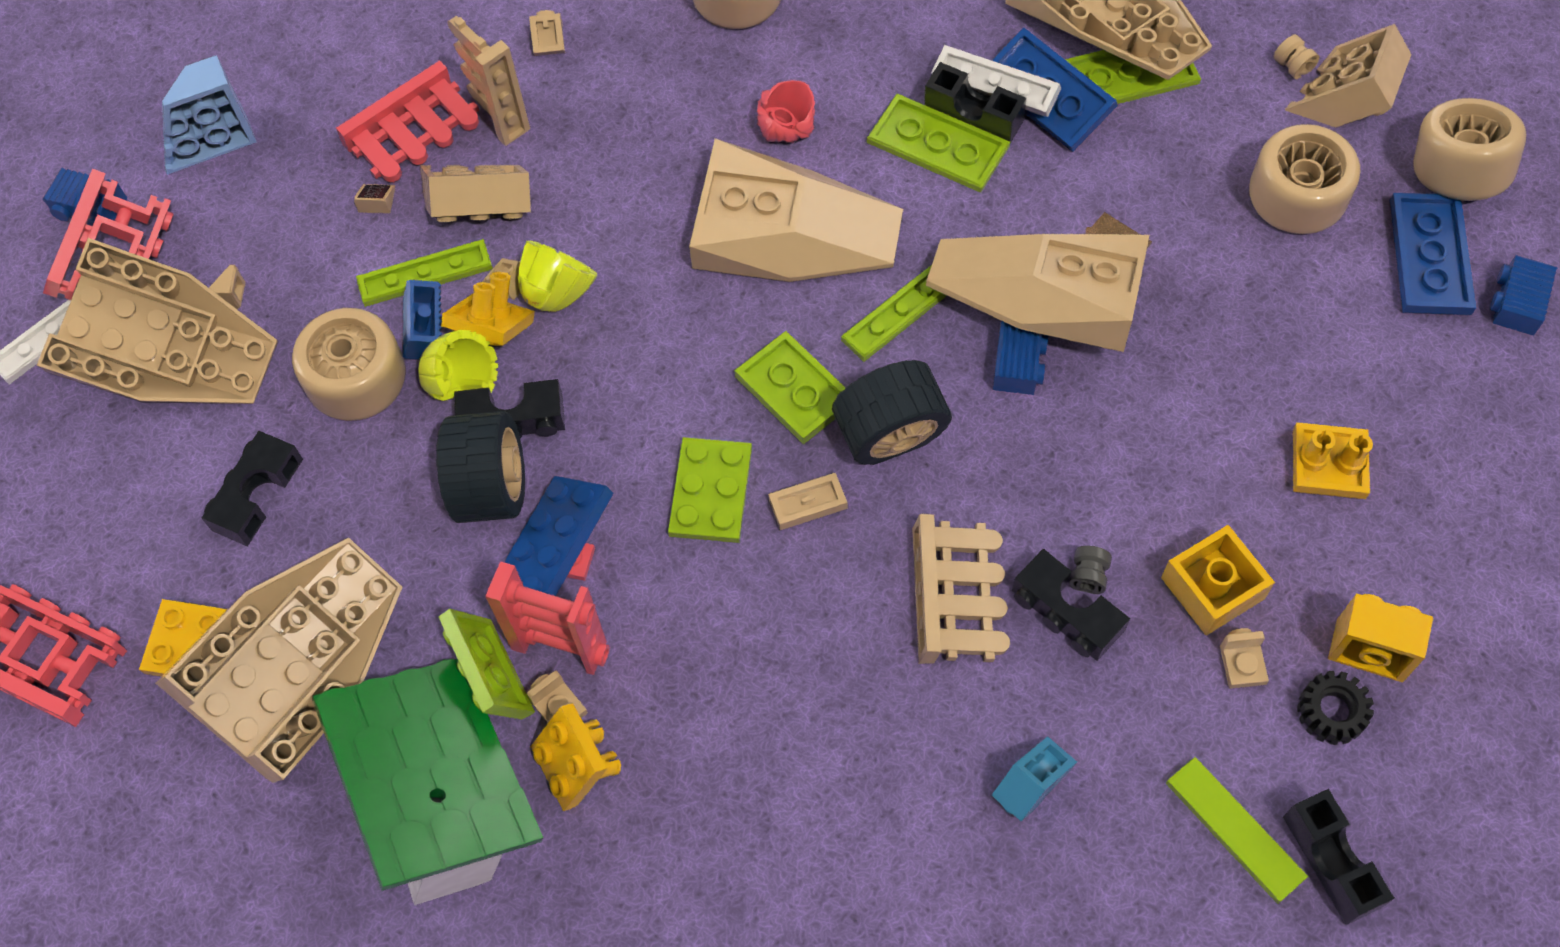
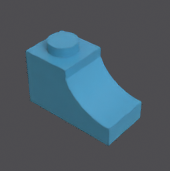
M1047 736L1012 766L992 796L1001 803L1008 813L1014 815L1022 822L1071 771L1077 761Z

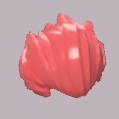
M790 80L779 82L771 90L762 91L757 106V125L760 127L762 136L766 138L767 142L786 141L793 143L799 138L804 139L810 136L814 129L815 100L809 85L803 81Z

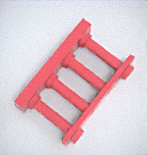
M500 561L485 597L511 650L526 654L529 644L535 645L537 642L579 655L588 674L594 675L598 665L604 666L608 658L610 646L606 644L607 641L589 589L580 586L575 601H570L523 586L516 567Z

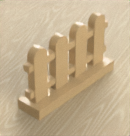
M455 16L447 21L451 32L458 39L454 43V47L465 61L460 67L464 75L471 81L467 85V90L473 99L491 115L498 139L507 146L530 130L510 48L502 40L489 47L486 41L472 31L461 17Z
M920 514L912 528L919 664L935 663L941 653L946 654V660L956 661L958 658L957 654L983 655V662H993L995 655L1005 653L1010 646L1008 635L1001 631H993L992 620H1000L1008 610L1005 600L990 595V586L999 585L1005 577V571L1001 565L988 563V553H994L999 550L1003 543L1002 536L995 530L986 529V523H976L975 529L951 528L950 521H940L939 527H935L934 515ZM936 551H940L941 560H937ZM951 552L976 553L977 562L952 561ZM938 585H942L943 594H938ZM953 585L979 586V596L954 595ZM940 619H944V629L940 628ZM955 619L981 620V630L956 629Z

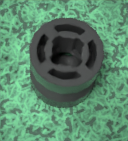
M1096 546L1078 547L1074 556V563L1077 566L1071 573L1069 585L1078 591L1092 594L1104 593L1108 581L1105 571L1110 568L1112 555L1107 550Z

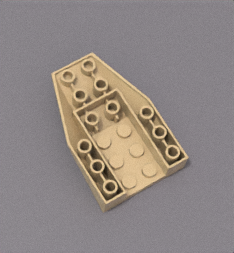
M1006 0L1005 4L1167 80L1195 62L1212 48L1211 43L1181 0Z
M715 139L689 245L692 269L792 282L894 267L903 209L810 169Z
M1032 234L940 239L926 286L1021 330L1124 352L1133 320L1150 235Z
M91 238L87 239L76 266V270L81 274V277L57 336L51 333L48 335L37 363L38 367L45 372L141 402L254 404L278 343L277 339L191 274Z
M348 537L244 592L156 684L272 783L284 780L324 734L312 701L313 696L333 688H345L364 681L402 586Z

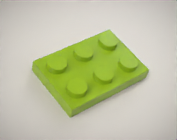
M787 331L783 332L734 370L735 378L803 445L836 419L832 412V405L838 394L845 387Z
M682 438L668 529L669 537L740 543L752 443Z
M450 608L441 614L439 620L444 628V639L453 648L457 656L458 669L469 682L473 691L472 699L477 708L482 713L520 720L535 713L492 620Z

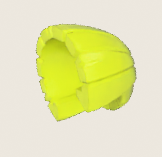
M531 240L526 241L519 267V290L524 300L536 309L554 312L565 309L578 300L596 280L597 273L583 262L575 260L574 257L564 252H556L555 248L545 244L542 245Z
M457 330L441 335L431 342L422 353L418 366L420 385L431 397L442 401L453 398L455 391L489 387L492 393L495 387L493 382L497 381L498 375L496 370L498 364L495 362L497 360L496 352L493 347L489 346L490 342L486 341V338L481 334H477V332Z

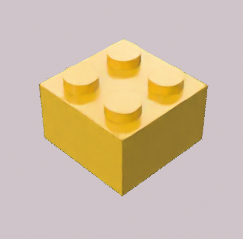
M1229 525L1170 559L1161 576V579L1206 636L1265 600L1275 584V581Z
M1356 593L1336 621L1328 660L1403 683L1425 659L1433 616L1423 614L1419 609L1412 606H1397L1384 602L1376 595H1360Z

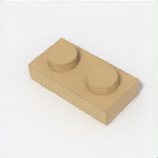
M836 473L768 494L769 502L780 530L848 509V502Z

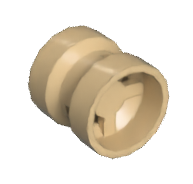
M1296 34L1283 41L1274 53V59L1280 65H1286L1289 74L1296 80L1301 78V75L1311 72L1320 59L1313 49L1305 47V42Z

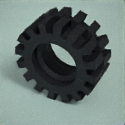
M1327 671L1324 676L1321 673L1311 680L1300 694L1297 712H1301L1302 715L1299 717L1301 724L1306 723L1308 725L1306 731L1310 735L1313 732L1318 735L1317 740L1321 742L1325 739L1330 740L1329 744L1337 745L1340 741L1346 744L1353 738L1356 739L1370 724L1369 720L1374 714V710L1369 709L1374 704L1373 698L1365 697L1369 690L1366 686L1359 689L1356 685L1360 680L1355 676L1349 681L1346 680L1348 673L1341 671L1338 676H1335L1334 671ZM1326 696L1341 698L1348 706V718L1343 721L1331 720L1322 712L1321 700Z

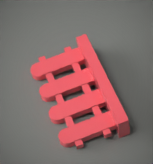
M439 60L336 127L342 145L349 152L352 151L357 158L363 155L373 166L370 171L375 179L382 176L388 182H396L402 176L399 166L401 162L408 159L412 164H423L428 158L425 147L432 142L442 148L450 146L454 140L451 129L457 125H460L464 130H474L479 125L477 115L479 108L474 101L468 104L457 93L460 91L459 85L455 81L451 83L447 67ZM439 104L451 115L444 121L432 110ZM413 121L425 132L418 138L406 127ZM387 138L399 149L393 155H390L380 144Z

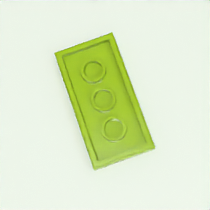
M1105 50L1065 59L1117 100V104L1198 85L1201 82V77L1194 63L1167 80Z
M898 93L867 137V143L980 193L1010 147V141Z

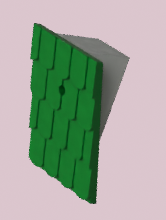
M458 659L442 660L434 665L419 669H407L384 678L368 679L360 684L345 688H333L314 695L312 698L381 891L408 883L414 905L490 881L502 854L540 843L543 840V835L523 788L518 783L489 715L482 713L473 702V691L468 680L458 669Z

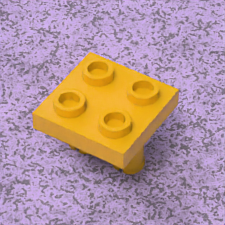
M497 271L490 274L489 283L478 282L476 285L474 284L473 294L442 314L441 326L454 331L470 330L471 332H477V334L484 336L486 341L490 342L489 345L503 346L529 327L534 321L535 311L508 302L511 275Z
M1296 422L1293 428V492L1366 499L1370 494L1369 452L1373 447L1368 429Z
M162 599L139 670L144 674L162 677L228 609Z
M573 703L560 706L530 746L536 763L540 765L550 784L551 793L557 798L563 811L577 806L599 779L616 776L621 771L619 759L609 762V760L615 759L617 754L614 751H609L600 755L595 745L601 743L604 739L602 727L592 730V728L600 725L599 721L593 719L583 723Z

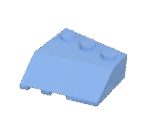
M217 55L185 66L162 100L164 158L167 175L257 142L247 115Z

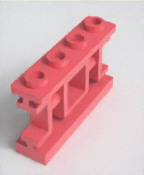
M92 168L46 279L43 293L55 298L61 293L65 295L64 298L72 299L81 274L75 270L70 282L64 280L77 247L84 249L87 239L96 240L99 231L132 243L129 250L130 253L147 259L150 256L157 258L163 243L162 239L157 238L160 229L168 230L174 214L168 211L171 200L165 198L162 203L157 201L158 197L151 195L146 208L113 196L118 182L112 179L111 182L104 180L106 174ZM99 193H102L105 197L101 207L116 212L117 216L115 221L97 214L93 226L87 224ZM151 214H156L158 217L147 245H140L144 232L129 227L130 219L148 224Z
M12 584L8 589L0 585V642L7 645L0 654V663L9 668L6 672L0 669V690L76 727L84 716V713L80 710L84 705L88 707L92 701L78 690L98 661L114 668L117 663L115 660L117 655L122 657L125 655L127 650L118 643L121 637L102 626L98 631L90 628L91 623L76 613L71 612L68 617L59 613L61 608L44 598H41L39 602H35L30 599L32 595L19 586ZM11 603L43 620L40 622L27 616L17 632H14L10 628L19 614L10 608L9 604ZM70 631L103 647V649L99 650L87 645L77 661H74L69 656L78 643L67 634ZM41 633L57 641V643L38 671L18 661L37 634ZM59 671H62L67 675L58 687V690L66 697H69L66 702L34 686L33 683L36 681L49 687Z

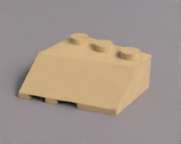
M1396 25L1387 26L1337 45L1317 69L1321 76L1310 83H1306L1300 90L1301 93L1306 95L1303 100L1290 102L1285 111L1335 128L1371 115L1379 116L1386 113L1393 106L1411 57V52Z
M420 165L425 208L430 216L437 217L439 222L456 221L457 216L470 215V220L490 219V214H503V218L515 219L521 218L524 212H531L529 172L520 165L475 166V172L468 170L467 166L447 165V167L442 168V172H431V165Z

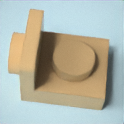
M543 10L537 12L536 16H529L534 56L565 53L563 22L560 13H555L552 10Z
M1241 628L1233 630L1225 636L1220 645L1229 689L1267 685L1269 682L1261 650V644L1265 640L1263 631L1251 632V629Z
M557 670L550 675L544 674L532 683L531 689L527 692L531 704L547 723L560 706L571 703L574 704L581 718L588 713L587 709L564 683L562 676Z

